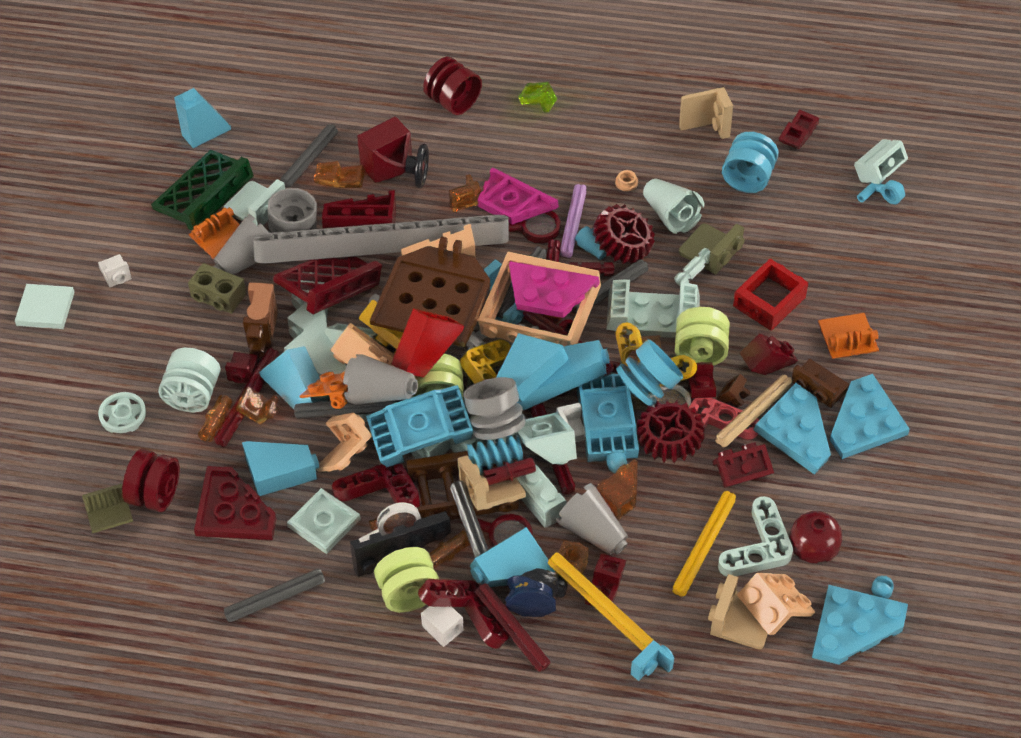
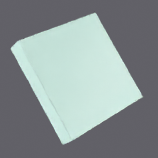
M26 284L15 318L16 326L64 329L74 296L73 287Z
M321 488L287 522V526L327 554L361 520V517L355 510Z

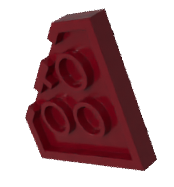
M207 466L194 528L195 536L273 540L277 519L276 513L265 505L260 496L248 483L246 484L232 467Z

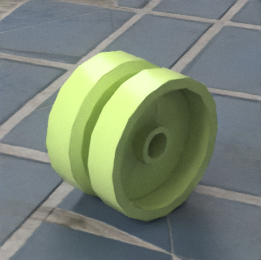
M710 307L689 308L682 312L676 322L675 354L677 356H689L696 363L712 362L713 366L723 362L728 356L730 322L727 316L721 311Z
M443 354L425 377L415 376V379L418 381V389L412 397L432 390H441L458 385L464 400L463 368L460 361L451 355Z
M408 547L394 551L377 563L374 569V575L379 588L382 589V597L386 607L390 611L399 613L410 612L425 606L426 604L418 596V590L426 580L439 579L437 572L434 571L429 553L419 547Z

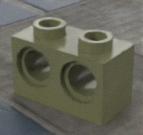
M205 263L199 267L188 282L191 298L231 314L247 294L243 278Z

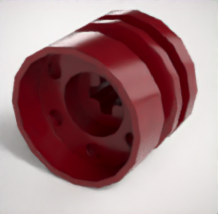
M449 56L435 62L429 69L423 84V91L426 96L441 104L443 108L454 115L464 114L478 99L482 89V79L480 76Z

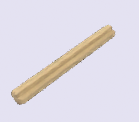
M781 375L716 435V443L720 444L721 447H727L791 387L792 378L787 377V375Z

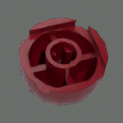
M810 511L802 514L795 520L789 534V539L794 554L801 560L809 563L827 562L832 560L840 550L842 531L837 520L828 513Z

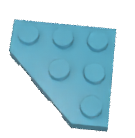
M870 374L851 381L832 430L830 442L841 459L907 436L910 429L875 376Z
M797 383L756 423L753 429L814 475L828 461L831 455L817 398Z
M828 585L812 658L839 665L847 661L848 657L858 652L862 653L880 644L881 640L891 635L895 636L901 633L905 623L908 604Z

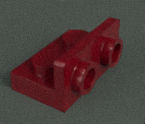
M756 442L741 446L742 451L733 453V450L729 449L718 453V458L713 460L712 463L713 466L717 465L724 488L774 474L765 444L757 446Z

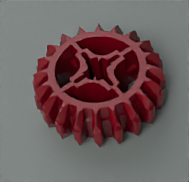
M616 204L612 207L608 206L598 215L594 222L592 235L596 237L594 243L600 244L599 250L606 252V257L612 256L614 262L619 259L622 264L628 262L632 265L640 259L643 260L651 252L655 242V233L652 232L653 226L647 224L648 218L641 216L642 212H635L634 207L628 209L625 204L621 207Z
M666 399L665 404H660L657 401L655 408L648 406L646 412L641 413L640 419L637 422V438L640 448H644L646 455L652 454L654 460L661 457L663 463L667 459H672L675 464L677 458L685 461L687 455L693 457L695 450H700L701 443H703L705 438V425L702 422L701 414H697L695 407L689 408L687 402L679 405L678 400L674 403H669Z

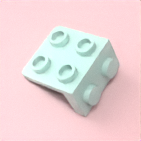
M277 179L266 188L255 181H249L224 207H230L234 212L233 217L241 221L250 214L256 218L252 221L256 226L260 223L264 225L268 221L269 199L279 190L285 189V184Z

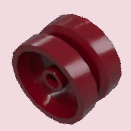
M145 449L137 450L132 456L124 475L122 486L124 502L138 507L145 504L149 510L160 513L165 511L171 504L178 486L180 476L178 459L164 454L157 457L155 452Z

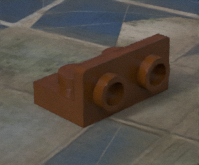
M809 359L802 367L796 365L793 368L792 383L799 384L813 394L818 402L824 403L830 408L847 392L850 385L812 359Z

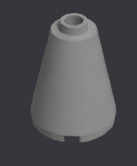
M249 214L213 259L215 262L213 267L235 275L256 264L253 237L269 232L261 223L256 226L252 222L256 218Z
M356 354L357 357L351 358L346 366L343 384L348 385V392H344V395L351 404L359 405L410 399L417 392L418 381L412 373L364 354Z
M590 483L583 487L586 490L583 495L577 492L559 512L561 517L556 518V521L559 525L607 554L611 555L615 552L618 555L628 545L626 542L628 535L597 488Z

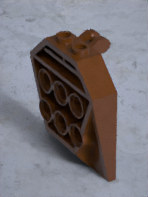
M441 236L438 248L426 246L397 258L370 318V325L404 332L414 308L451 317L465 326L461 334L452 343V345L465 347L489 296L490 278L474 256L461 253L462 241L455 240L453 251L447 250L448 238Z

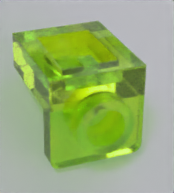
M549 82L527 83L518 97L521 104L539 103L544 112H549L557 100Z

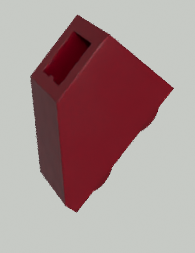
M760 333L739 353L751 371L762 375L791 366L798 361L793 353L794 348L787 341L782 342L773 336L768 337Z

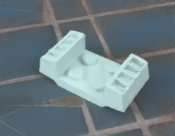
M613 280L609 290L606 330L616 331L620 324L628 322L639 329L641 336L676 338L678 316L689 308L700 306L698 285L680 283L679 295L629 292L630 280ZM626 329L627 335L633 334L632 331Z

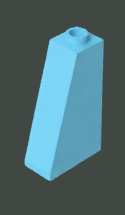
M600 340L563 346L568 356L567 362L526 399L517 403L522 406L523 410H526L607 374L606 364L610 362L607 349H603Z

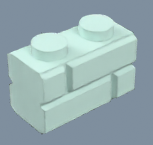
M882 139L855 162L854 166L862 183L880 184L886 177L890 176L908 160V156L900 140Z
M535 465L536 472L517 477V480L526 491V497L521 498L543 527L547 528L557 522L556 518L561 517L559 512L566 505V500L558 493V490L540 468Z

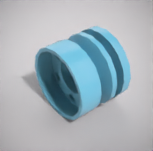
M743 132L737 135L722 166L724 180L731 187L741 192L757 193L762 191L767 186L778 159L779 151L776 144L769 137L757 132Z
M647 339L636 349L640 362L628 357L626 359L628 367L621 363L616 370L628 390L646 405L652 407L657 402L655 396L658 398L664 396L660 384L668 389H672L683 379V375L671 358L657 344Z

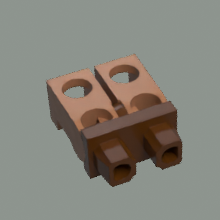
M249 282L248 294L251 305L247 309V316H244L243 326L247 345L250 348L249 353L263 358L266 349L273 348L272 339L278 316L274 285Z

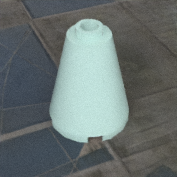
M652 179L646 183L643 195L669 231L677 234V232L686 233L695 227L702 216L700 214L701 206L704 208L703 198L697 192L660 179Z

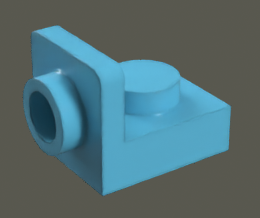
M653 640L632 661L631 675L639 681L645 674L647 676L652 674L657 665L670 672L673 669L674 656L666 646H660Z

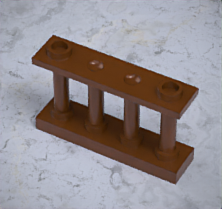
M468 451L406 460L409 477L412 482L418 483L422 506H419L417 509L421 519L442 512H446L450 520L461 518L450 486L454 483L453 476L459 475L457 458L468 456ZM443 478L447 502L432 504L428 480ZM519 499L478 511L473 503L472 506L476 516L496 512H510L514 509H519Z

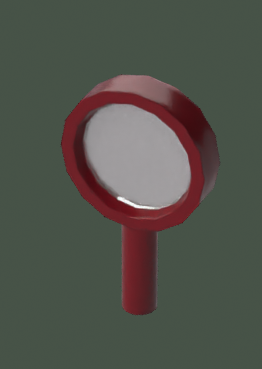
M549 211L522 222L509 223V232L522 231L523 236L527 240L543 244L557 238L560 233L561 222L555 212Z
M502 515L492 523L478 519L481 530L489 534V542L492 548L526 527L533 536L531 524L520 515Z

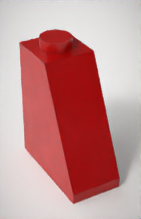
M413 308L391 364L412 373L414 376L425 377L461 334L465 326L451 317Z

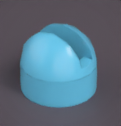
M615 452L606 456L607 467L612 473L618 474L624 471L627 466L625 453Z
M881 575L873 581L871 591L874 596L887 599L893 593L894 584L891 578Z

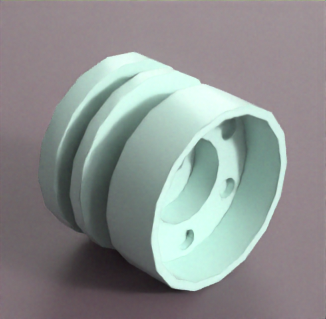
M185 347L176 349L171 354L166 372L159 386L158 393L160 398L174 409L191 413L202 412L208 407L213 388L216 385L221 370L219 363L208 353L195 348Z

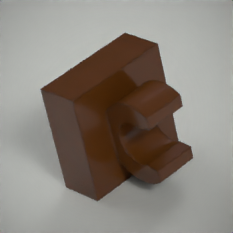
M739 374L728 380L716 399L725 404L731 401L735 407L744 405L745 402L740 396L746 398L751 394L747 388L743 387L747 379Z

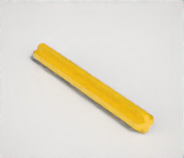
M724 491L673 585L672 592L675 595L684 597L687 594L735 503L736 495L734 493Z
M555 553L548 560V565L641 651L653 641L644 630L560 553Z

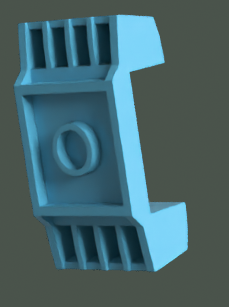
M619 374L603 375L578 386L577 398L578 403L582 407L587 462L606 461V456L615 452L625 453L627 459L638 458L639 445L631 393Z
M458 385L423 393L388 405L382 410L366 416L379 460L386 467L403 463L402 455L452 438L456 445L471 439L473 435V428Z

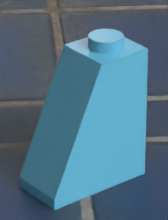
M194 88L174 97L182 136L192 148L231 130V126L221 114Z
M518 333L496 378H512L517 385L519 401L522 402L567 362L568 356L563 345Z
M305 346L287 349L259 372L260 376L293 409L295 404L326 402L330 399L328 395L300 398V395L308 389V385L320 379Z
M242 442L245 459L259 496L317 479L316 469L319 468V462L316 454L311 455L308 445Z
M527 527L476 557L470 564V572L477 583H486L490 587L507 586V581L510 577L520 576L536 568L555 572L548 565V558Z

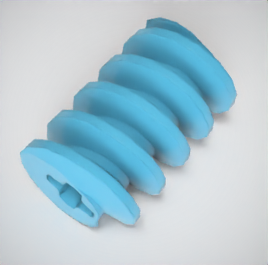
M518 434L516 441L512 435L507 436L506 443L502 438H499L496 441V445L492 440H487L486 448L481 441L477 442L476 450L471 444L467 445L469 459L473 464H477L480 475H483L484 466L489 470L493 469L494 464L500 467L503 466V462L510 464L513 463L514 459L517 461L523 460V451Z

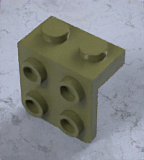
M703 223L681 245L679 254L691 261L695 256H699L698 253L703 248H707L711 252L709 263L704 264V269L716 275L729 262L732 256L742 248L745 241L743 238L744 227L736 223L725 234Z

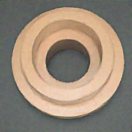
M624 170L616 177L615 184L622 191H632L638 186V178L634 172Z

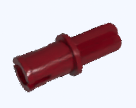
M528 458L510 464L505 462L503 466L483 470V475L490 486L507 480L513 482L514 478L536 472L534 460Z

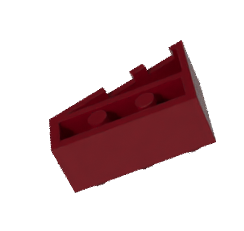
M395 190L388 191V195L375 197L374 194H370L364 200L353 202V198L324 203L323 229L395 223L396 221Z

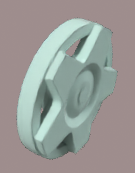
M120 392L109 396L102 402L98 416L102 426L111 433L133 432L144 421L146 408L143 400L136 394ZM129 399L136 401L138 404H131ZM117 400V403L115 405H109L110 403ZM103 416L109 418V420L106 422Z

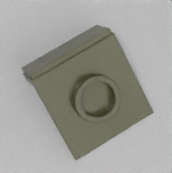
M122 483L82 496L92 534L133 522L129 504L124 502L122 496Z

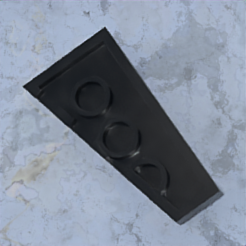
M446 512L438 513L416 520L413 526L409 528L400 525L394 527L393 532L382 536L378 532L369 536L370 540L361 543L359 539L350 541L355 573L358 577L364 574H371L374 572L377 563L394 551L408 547L423 548L431 542L444 539L451 533L449 516Z

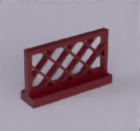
M356 256L342 257L343 259H313L275 274L273 282L307 303L306 310L314 315L379 285L382 264L376 260L366 263ZM302 272H313L314 274H308V273H302ZM317 273L331 274V276H329V275H319V274H317ZM301 280L313 281L314 283L301 282Z

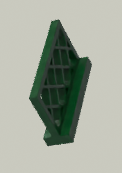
M210 149L157 198L151 206L155 211L186 223L188 229L192 231L195 225H199L206 218H210L254 176L249 160L242 156L236 160ZM212 158L218 160L217 163L206 165ZM230 167L227 171H223V168ZM219 169L218 173L207 175L208 171ZM195 174H204V176L192 178ZM216 180L212 185H208V182ZM204 183L203 187L192 188V185ZM189 186V190L177 192L180 188ZM201 194L197 199H193V196ZM186 197H189V199H190V200H188V201L179 202V203H178V200H177V199L186 198ZM174 200V204L163 206L165 202ZM186 208L182 213L178 212V210Z

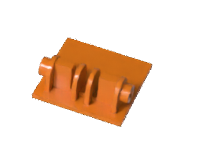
M230 207L222 208L216 214L217 217L213 214L210 216L211 220L206 218L201 224L195 225L189 234L213 259L240 225L232 217L234 212Z
M865 313L818 320L832 359L879 351L875 341L878 339V331L870 328Z
M345 371L340 374H334V372L321 374L319 376L320 379L307 386L308 389L300 395V398L329 395L333 408H343L348 403L344 392H348V385L343 384Z

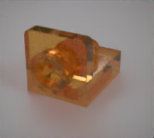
M470 174L466 175V185L449 190L450 207L453 212L478 205L477 200L481 189L479 183L474 181Z
M247 387L243 391L235 410L261 425L267 419L271 420L276 415L279 409L276 405L280 397L274 395L268 399L252 388Z

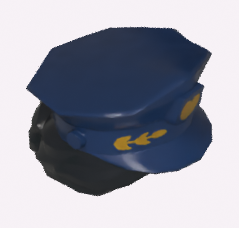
M540 568L527 571L520 576H512L507 581L511 591L505 599L506 607L509 611L521 616L543 617L556 611V600L554 597L563 598L566 595L568 583L559 574Z

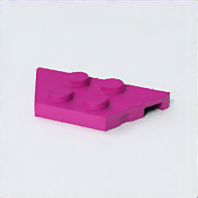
M495 168L490 169V178L488 181H485L483 191L477 200L480 208L493 215L507 216L510 224L521 222L559 207L557 199Z
M511 261L509 263L517 310L564 318L572 311L575 305L585 299L586 292L592 287L597 288L600 284L598 276Z

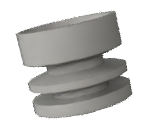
M287 188L279 190L271 196L268 201L269 233L317 229V203L310 193L299 188Z
M497 377L487 379L470 386L464 391V401L467 411L472 414L470 422L473 425V434L476 438L482 440L499 439L512 435L525 426L526 420L522 414V406L517 403L519 401L517 385L512 378Z

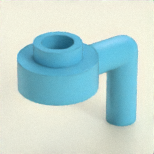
M889 180L885 185L870 183L857 195V199L860 202H864L876 191L881 193L883 198L890 204H898L905 197V190L901 183Z

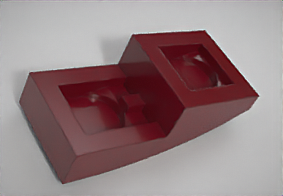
M799 109L793 121L788 122L779 137V141L800 149L819 124V117Z
M601 554L591 583L614 602L626 566V560ZM585 599V604L592 606V605Z

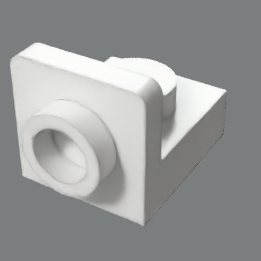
M120 254L98 262L99 268L109 287L132 279L129 266L126 261H123Z

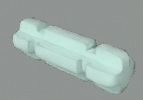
M703 248L698 253L699 256H695L682 269L683 272H679L674 277L676 284L680 286V283H689V279H693L705 267L704 264L709 263L711 251Z

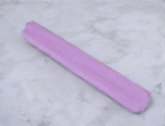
M576 184L574 186L560 248L561 257L570 258L573 255L575 237L578 232L586 196L585 185Z

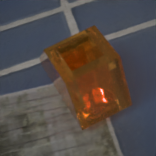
M635 459L627 465L620 466L614 475L608 479H603L596 487L617 520L636 507L638 462Z

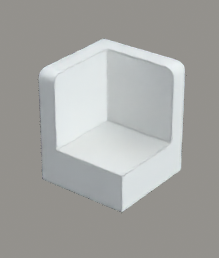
M580 403L556 409V412L574 430L575 442L586 440L584 426L580 419L582 410Z
M429 606L421 612L423 628L443 647L464 631L463 617L452 607Z

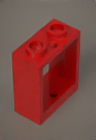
M770 258L735 291L733 307L772 331L806 298L809 282ZM768 277L791 291L776 307L753 294Z

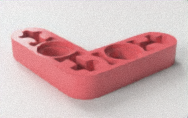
M695 398L689 408L695 407L697 414L699 408L706 406L707 408H704L701 412L705 428L707 424H710L722 430L742 412L740 409L713 398ZM721 414H729L732 419L730 421H723L719 416ZM757 418L750 425L753 427L745 429L738 437L747 440L756 438L758 433L753 429L759 419Z

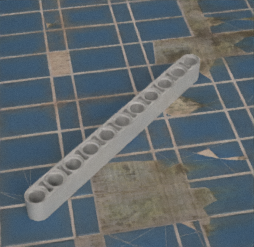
M486 215L263 233L253 237L254 259L257 263H277L401 252V249L427 239L430 242L440 239L443 233L450 231L451 234L462 231L464 226L471 224L475 246L503 244L509 241V221L505 215Z

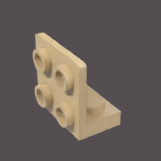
M722 87L682 96L679 123L681 131L713 124L714 130L718 131L721 139L729 138L733 104L725 88Z
M468 456L457 458L460 481L464 482L470 500L477 511L489 509L507 502H514L526 497V491L517 478H514L513 482L507 480L489 486L484 475H480L477 464H473Z

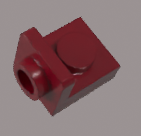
M234 352L231 362H226L225 365L227 380L235 383H248L257 368L258 355Z
M696 363V373L688 379L691 398L716 397L713 363Z

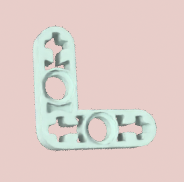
M765 496L756 498L752 505V517L762 543L724 551L720 555L718 570L722 575L726 577L728 574L733 576L745 575L784 566L791 561L793 547L776 504L771 498ZM760 507L768 510L767 519H765L764 511L759 509ZM772 526L777 528L779 533L777 535H769L765 529ZM776 543H779L780 551L782 553L785 552V555L781 556L779 552H776ZM756 553L763 560L755 563L750 561L748 556ZM730 560L732 564H735L734 567H730L729 564H726V561Z

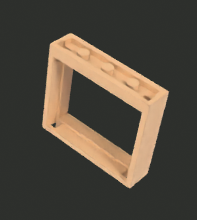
M507 252L478 318L481 334L489 338L505 339L511 343H514L518 333L563 346L578 344L601 287V281L597 288L592 287L585 293V299L581 301L568 336L495 320L512 281L509 263L511 261L598 276L600 280L599 271Z

